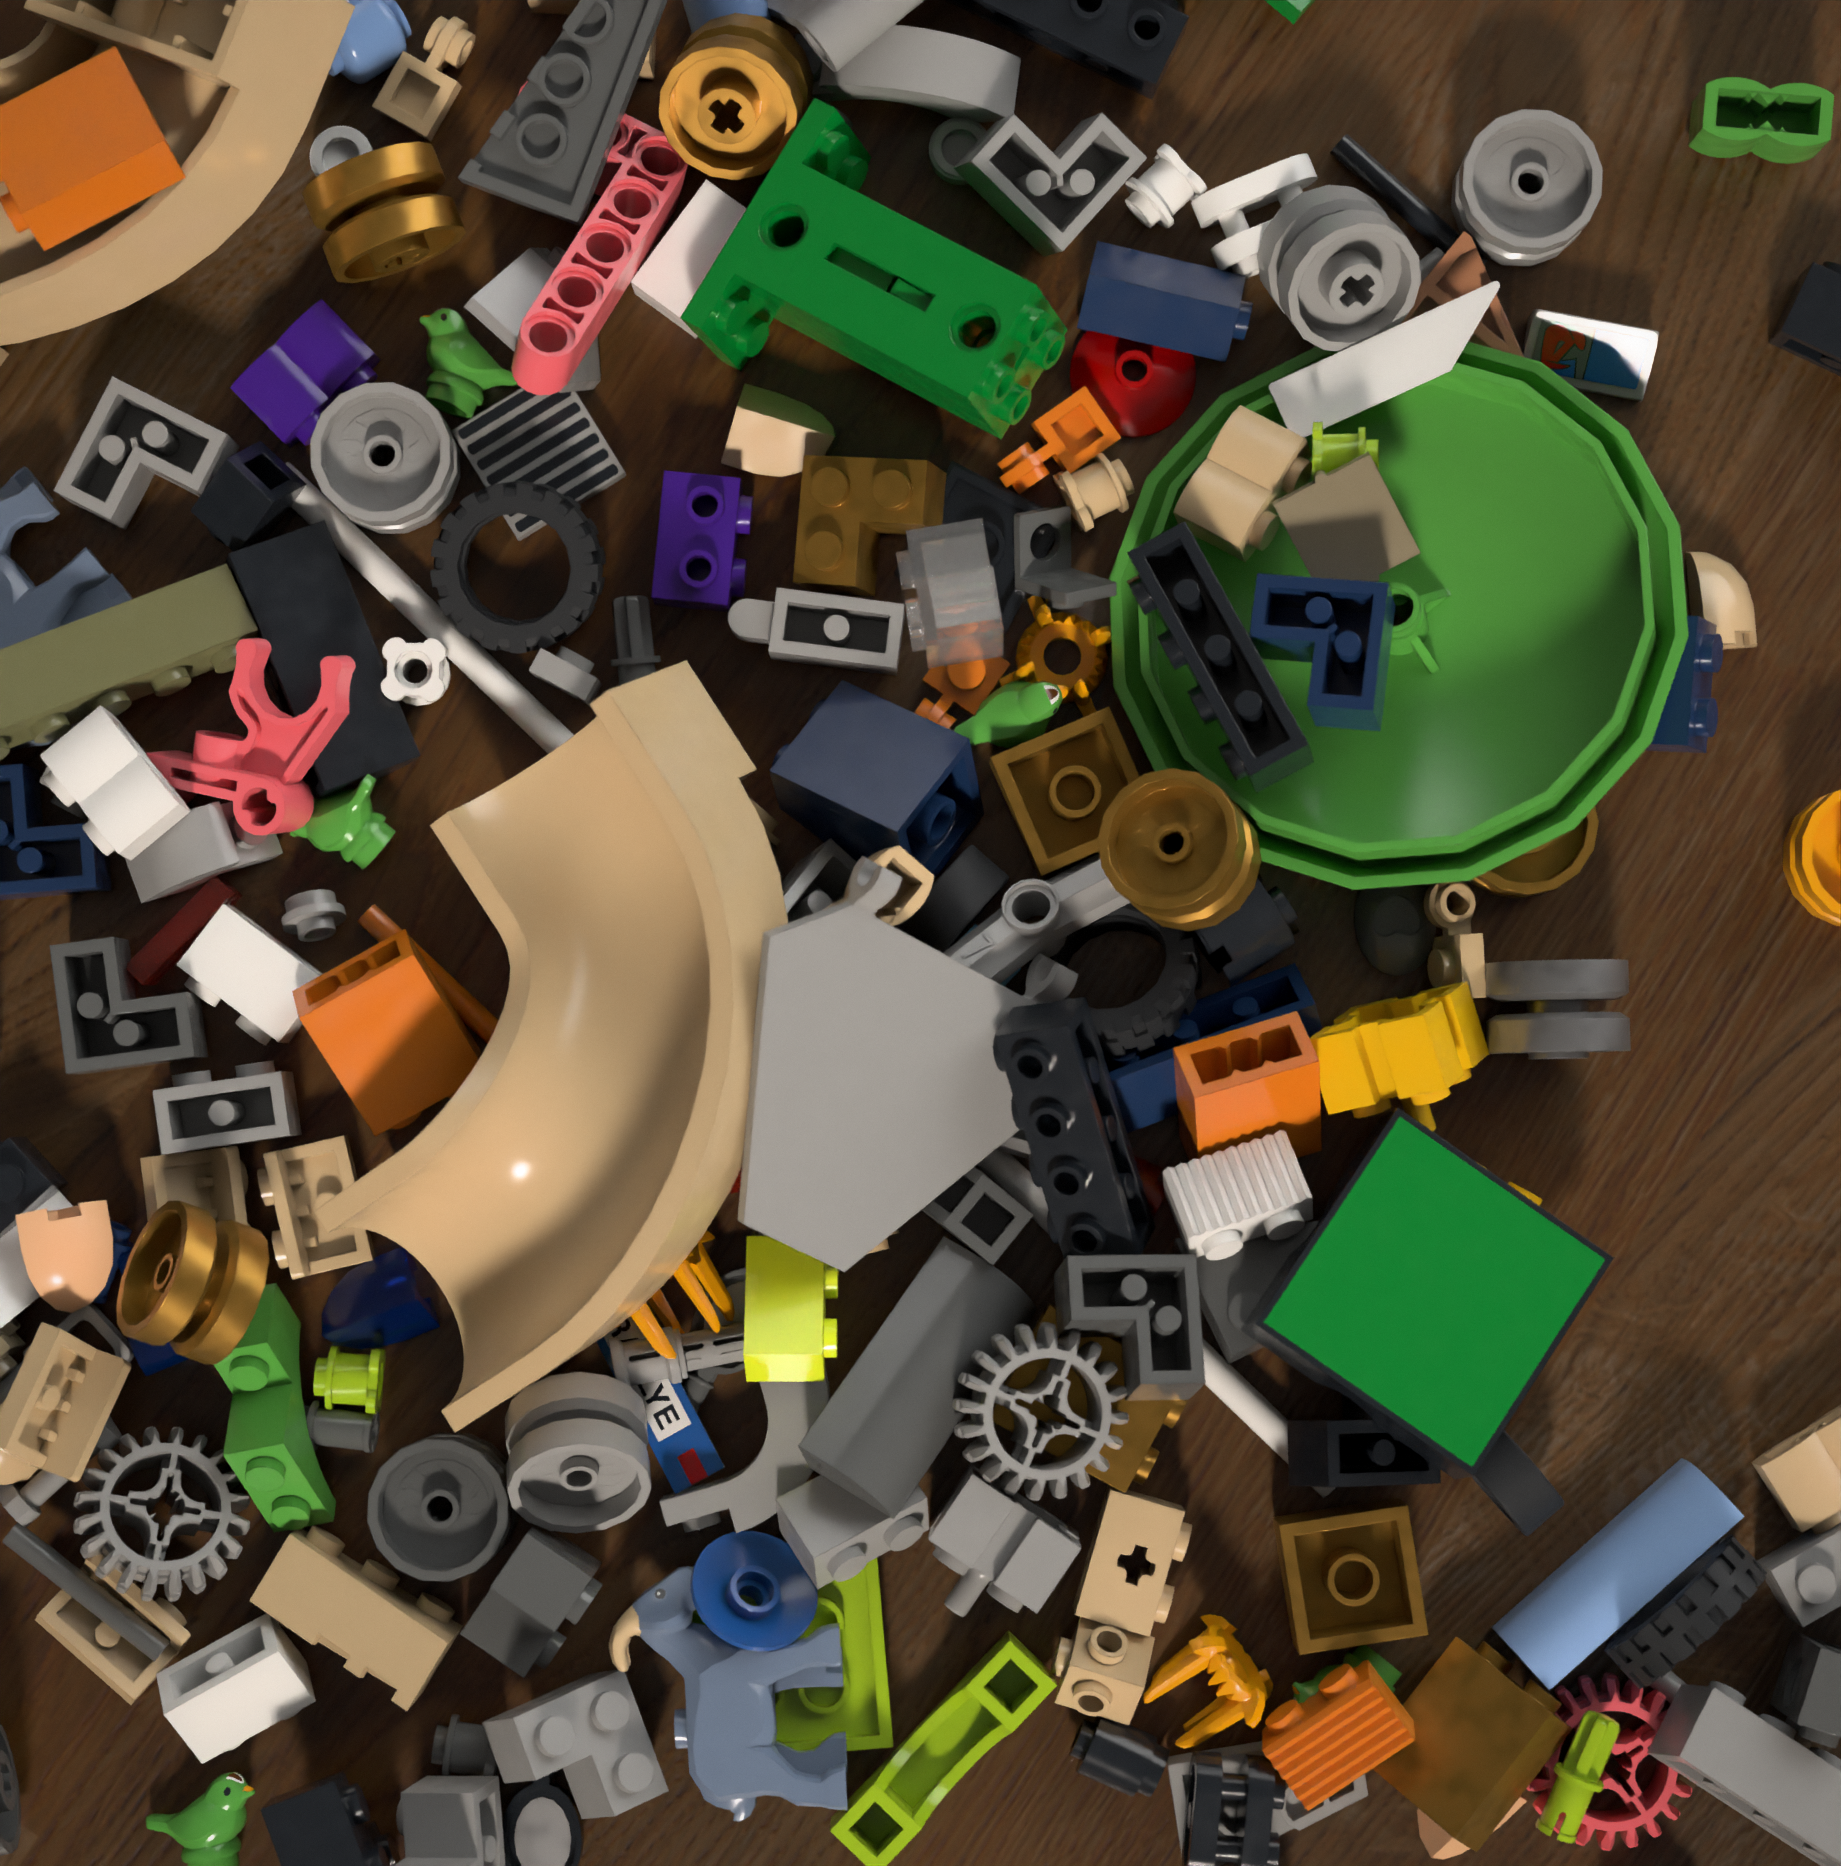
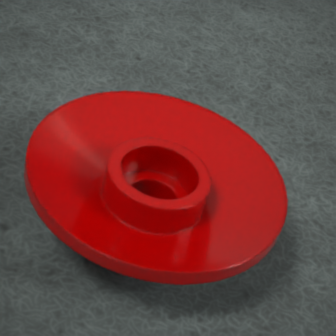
M1090 330L1083 335L1077 344L1070 365L1072 394L1086 386L1120 437L1124 438L1151 436L1172 425L1189 405L1196 382V367L1193 354ZM1137 360L1144 365L1146 375L1139 381H1130L1123 375L1122 366L1127 361Z

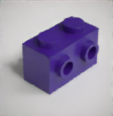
M664 470L651 595L655 605L729 612L732 607V597H744L747 559H738L736 557L739 533L750 534L754 497L743 495L741 478Z

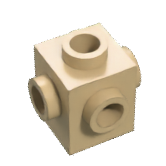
M1080 1617L1072 1639L1060 1637L1054 1653L1050 1674L1060 1677L1055 1703L1076 1709L1088 1716H1099L1129 1726L1145 1688L1155 1637H1148Z

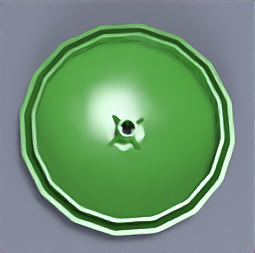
M1468 342L1450 372L1323 429V434H1358L1359 427H1366V440H1379V473L1421 553L1379 574L1378 582L1389 583L1395 603V614L1401 620L1408 619L1401 625L1393 626L1381 731L1315 726L1307 706L1312 663L1262 659L1309 743L1314 762L1256 793L1247 776L1235 781L1227 767L1218 746L1226 743L1228 740L1217 720L1205 726L1193 705L1187 691L1196 687L1197 684L1189 669L1184 665L1174 670L1166 656L1157 635L1167 631L1157 611L1154 610L1144 615L1131 592L1127 581L1137 575L1127 552L1178 525L1173 511L1183 490L1199 466L1207 459L1219 432L1239 405L1287 429L1269 390V385L1340 352L1323 350L1316 346L1221 394L1146 477L1109 580L1117 582V595L1109 597L1113 687L1154 771L1174 768L1197 772L1219 786L1242 809L1257 832L1261 861L1352 890L1470 881L1575 829L1652 743L1689 637L1680 525L1628 429L1542 362ZM1313 434L1305 437L1307 439V443L1311 452V458L1309 460L1311 462ZM1312 474L1308 483L1312 481ZM1281 519L1278 530L1268 547L1263 551L1256 548L1246 562L1194 536L1248 635H1250L1257 573L1311 577Z

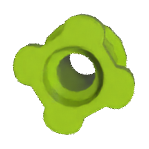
M1313 422L1312 481L1317 471L1322 470L1327 474L1366 452H1369L1379 471V440H1366V427H1359L1358 434H1323V422Z
M332 1345L328 1358H317L314 1372V1396H324L325 1408L327 1410H333L335 1404L365 1406V1411L369 1414L380 1412L383 1397L386 1350H371L370 1355L341 1353L339 1346Z

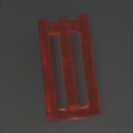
M212 877L127 963L128 967L126 969L142 985L155 986L180 961L221 905L224 903L234 906L243 895L228 880Z

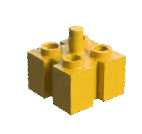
M1467 981L1420 991L1411 997L1402 999L1394 997L1351 1007L1333 1020L1335 1025L1324 1027L1310 1037V1041L1320 1061V1089L1328 1115L1352 1110L1354 1118L1369 1117L1392 1107L1390 1099L1398 1097L1401 1100L1404 1112L1431 1131L1436 1129V1125L1429 1104L1448 1097L1451 1094L1449 1087L1471 1078L1470 1068L1476 1066L1489 1055Z

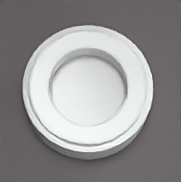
M334 126L321 132L314 140L310 150V165L314 174L318 177L330 168L372 151L373 148L367 138L357 129L349 126Z

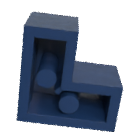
M1257 573L1249 637L1261 659L1312 663L1307 706L1315 726L1381 731L1395 614V603L1389 583Z
M24 764L1 765L0 900L112 891L109 855L106 856L87 836L82 828L85 823L43 827L39 770Z

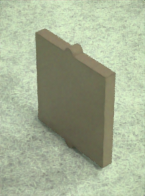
M1369 452L1327 474L1322 470L1317 471L1314 474L1313 481L1272 502L1311 577L1378 582L1379 574L1421 553Z

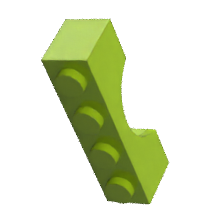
M1008 1630L847 1800L848 1810H838L831 1817L830 1832L866 1866H887L923 1828L938 1804L964 1774L996 1743L1012 1734L1057 1686L1055 1675H1051L1050 1670Z

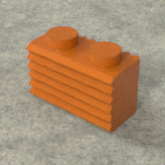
M1369 1660L1362 1661L1358 1667L1354 1668L1350 1664L1337 1667L1322 1679L1316 1695L1309 1696L1303 1703H1298L1295 1699L1283 1703L1265 1721L1266 1727L1262 1730V1751L1308 1811L1416 1740L1414 1720Z

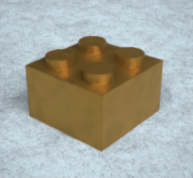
M1106 707L990 757L989 762L1039 880L1099 853L1097 840L1105 811L1121 789L1140 777L1110 707Z
M1400 1498L1273 1517L1292 1644L1299 1655L1428 1635L1408 1505Z

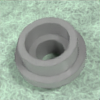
M318 889L301 892L288 898L285 901L286 913L281 918L283 930L286 933L298 935L300 941L312 942L333 936L336 933V926L346 920L345 907L337 903L333 891Z

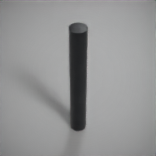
M1348 134L1332 149L1331 155L1435 248H1439L1446 254L1460 237V234ZM1479 252V255H1480V257H1481V259H1482V262H1483V264L1485 265L1486 262L1488 261V259H1486V258Z

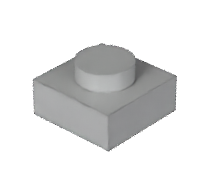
M560 646L556 656L540 648L529 668V671L536 678L589 706L602 686L598 678L590 674L594 663L563 646Z

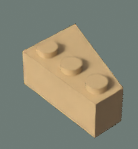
M312 1526L309 1532L304 1529L294 1530L287 1537L249 1601L310 1644L316 1645L319 1642L347 1659L343 1667L357 1677L364 1678L368 1672L395 1688L397 1691L391 1701L408 1711L424 1692L463 1627L451 1619L455 1611L445 1602L428 1593L422 1592L417 1599L396 1585L400 1577L384 1565L371 1559H367L365 1564L361 1565L343 1554L342 1550L345 1544L326 1530L317 1526Z

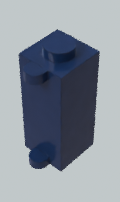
M1097 241L1077 329L1095 331L1225 363L1232 338L1245 339L1253 303L1241 300L1246 275L1242 276L1241 274Z

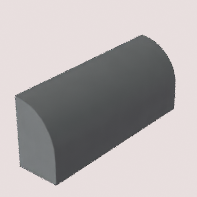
M943 1237L798 1445L809 1468L894 1519L953 1434L954 1426L960 1423L966 1414L953 1409L952 1402L955 1398L971 1399L973 1389L965 1387L958 1382L960 1374L968 1373L978 1378L983 1371L982 1368L973 1362L972 1354L979 1350L994 1359L997 1353L992 1346L991 1337L997 1333L1004 1335L1013 1346L1015 1343V1326L1028 1324L1037 1310L1034 1302L1015 1282L1000 1270L974 1253Z

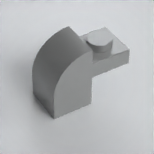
M220 801L192 809L190 813L130 861L125 858L139 899L141 903L196 888L219 874L272 860L281 855L283 851L276 834L253 835L246 832L237 823L233 813V801L220 804Z

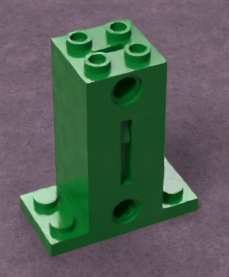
M814 98L680 318L722 362L739 371L743 370L750 357L757 355L764 347L769 335V325L775 318L991 435L1002 439L1010 424H1017L1027 412L1032 397L1031 390L1043 370L1050 369L1058 361L1065 345L1064 335L1068 329L1036 284L858 193L857 191L867 176L868 163L872 157L836 108Z

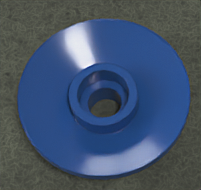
M757 1531L725 1534L706 1546L692 1570L690 1582L691 1595L699 1616L714 1634L736 1647L751 1651H771L783 1648L803 1635L816 1613L818 1602L816 1586L790 1546L772 1535ZM740 1595L751 1597L757 1606L747 1604L741 1599Z

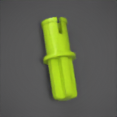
M1590 1710L1583 1714L1564 1762L1555 1763L1553 1768L1558 1776L1542 1814L1535 1824L1541 1832L1551 1836L1560 1813L1564 1812L1566 1816L1559 1830L1557 1840L1565 1843H1575L1577 1839L1576 1834L1594 1792H1601L1604 1788V1783L1600 1780V1777L1620 1732V1725L1614 1719L1603 1713Z

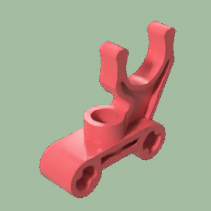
M263 638L241 639L236 644V667L229 688V695L237 715L248 728L247 737L227 732L198 730L195 732L193 753L168 750L146 752V755L186 804L197 793L233 801V813L237 823L246 832L253 835H271L296 831L306 825L314 810V797L310 787L302 779L349 714L350 683L356 668V663L351 657L347 655L326 656L321 660V688L317 700L307 712L293 717L276 707L270 700L265 688L264 669L272 651L270 642Z

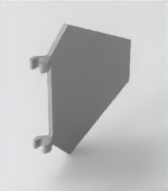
M864 856L859 859L851 873L849 895L846 902L763 933L737 1219L742 1224L843 1272L857 1263L1019 1131L1012 1116V1091L1006 1072H1001L995 1063L993 1055L994 1036L1013 1007L1061 1001L1073 990L1078 978V974L1038 953L1027 971L1025 995H1019L876 918L875 912L885 906L897 893L902 877Z

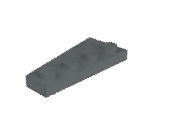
M580 0L563 24V32L545 58L541 56L527 76L529 81L509 110H504L489 131L491 136L475 159L469 160L458 176L459 180L464 184L582 227L668 0Z

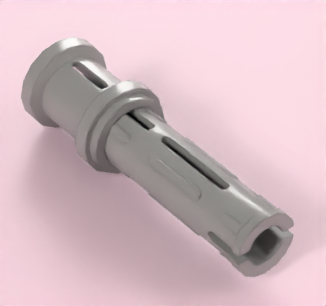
M744 1322L720 1326L718 1333L714 1332L712 1328L680 1334L679 1328L672 1329V1326L662 1328L677 1354L675 1359L663 1357L654 1350L647 1338L621 1342L618 1337L608 1339L615 1379L630 1386L669 1379L672 1384L681 1383L682 1379L688 1378V1371L744 1361Z

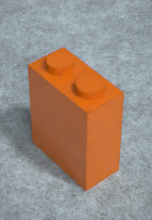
M116 46L0 105V183L5 182L9 190L8 193L0 196V202L16 231L20 233L29 228L44 251L186 178Z
M406 929L401 930L292 991L300 1021L375 1137L390 1128L400 1129L411 1124L420 1116L424 1109L446 1097L452 1098L481 1057L477 1043Z
M1297 1011L1173 1048L1179 1137L1189 1161L1200 1159L1205 1154L1212 1155L1218 1150L1225 1151L1230 1146L1237 1147L1242 1142L1249 1143L1254 1138L1261 1139L1266 1134L1274 1135L1279 1130L1286 1131L1296 1158L1322 1151L1320 1061Z

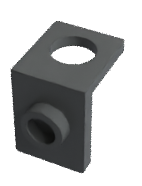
M1058 505L1016 513L1014 515L1015 589L1044 598L1048 607L1056 609L1078 608L1083 606L1084 602L1117 595V582L1071 568V508L1069 506ZM1049 523L1055 532L1054 546L1047 556L1036 559L1030 548L1032 534L1040 525Z

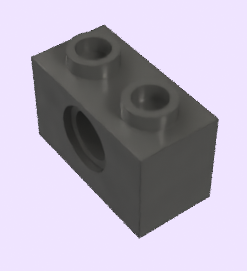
M1793 1631L1770 1705L1787 1716L1785 1723L1794 1730L1799 1731V1736L1832 1748H1837L1841 1738V1646Z

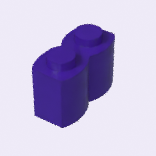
M320 299L303 313L273 346L259 356L230 388L283 443L291 448L301 441L307 446L311 444L310 439L320 414L339 394L364 383H374L378 374L373 369L381 359Z

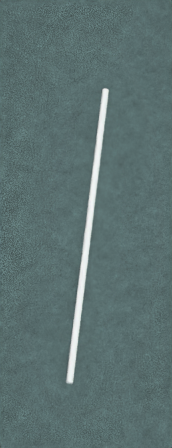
M290 462L285 463L306 483V486L291 505V508L309 525L325 520L337 552L428 639L434 638L441 642L446 649V656L542 749L549 754L574 736L473 637L467 638L455 628L457 624L451 616H445L440 606ZM994 1150L979 1162L977 1166L1000 1188L1033 1214L1032 1219L1049 1234L1047 1226L1048 1206L1042 1187H1037L1034 1184L1030 1172L1011 1154ZM1202 1338L1205 1385L1288 1464V1419ZM1311 1486L1323 1498L1336 1488Z

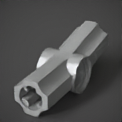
M1097 853L1046 881L1032 878L1013 884L1004 894L1001 903L1002 908L943 954L1000 984L1027 962L1033 960L1038 953L1050 958L1057 954L1064 946L1069 934L1129 904L1130 901L1114 889L1101 868L1100 855ZM1032 916H1046L1038 923H1023Z

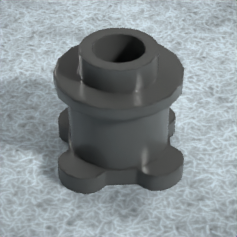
M452 1714L449 1726L437 1725L431 1764L443 1765L442 1776H450L451 1773L468 1776H497L498 1766L483 1725L460 1722V1716L457 1714Z

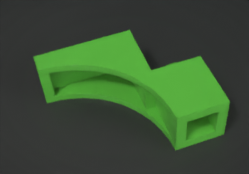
M277 1283L264 1286L256 1313L244 1336L230 1355L214 1365L233 1394L223 1456L274 1533L333 1522L336 1500L324 1479L307 1428L299 1367L301 1322Z

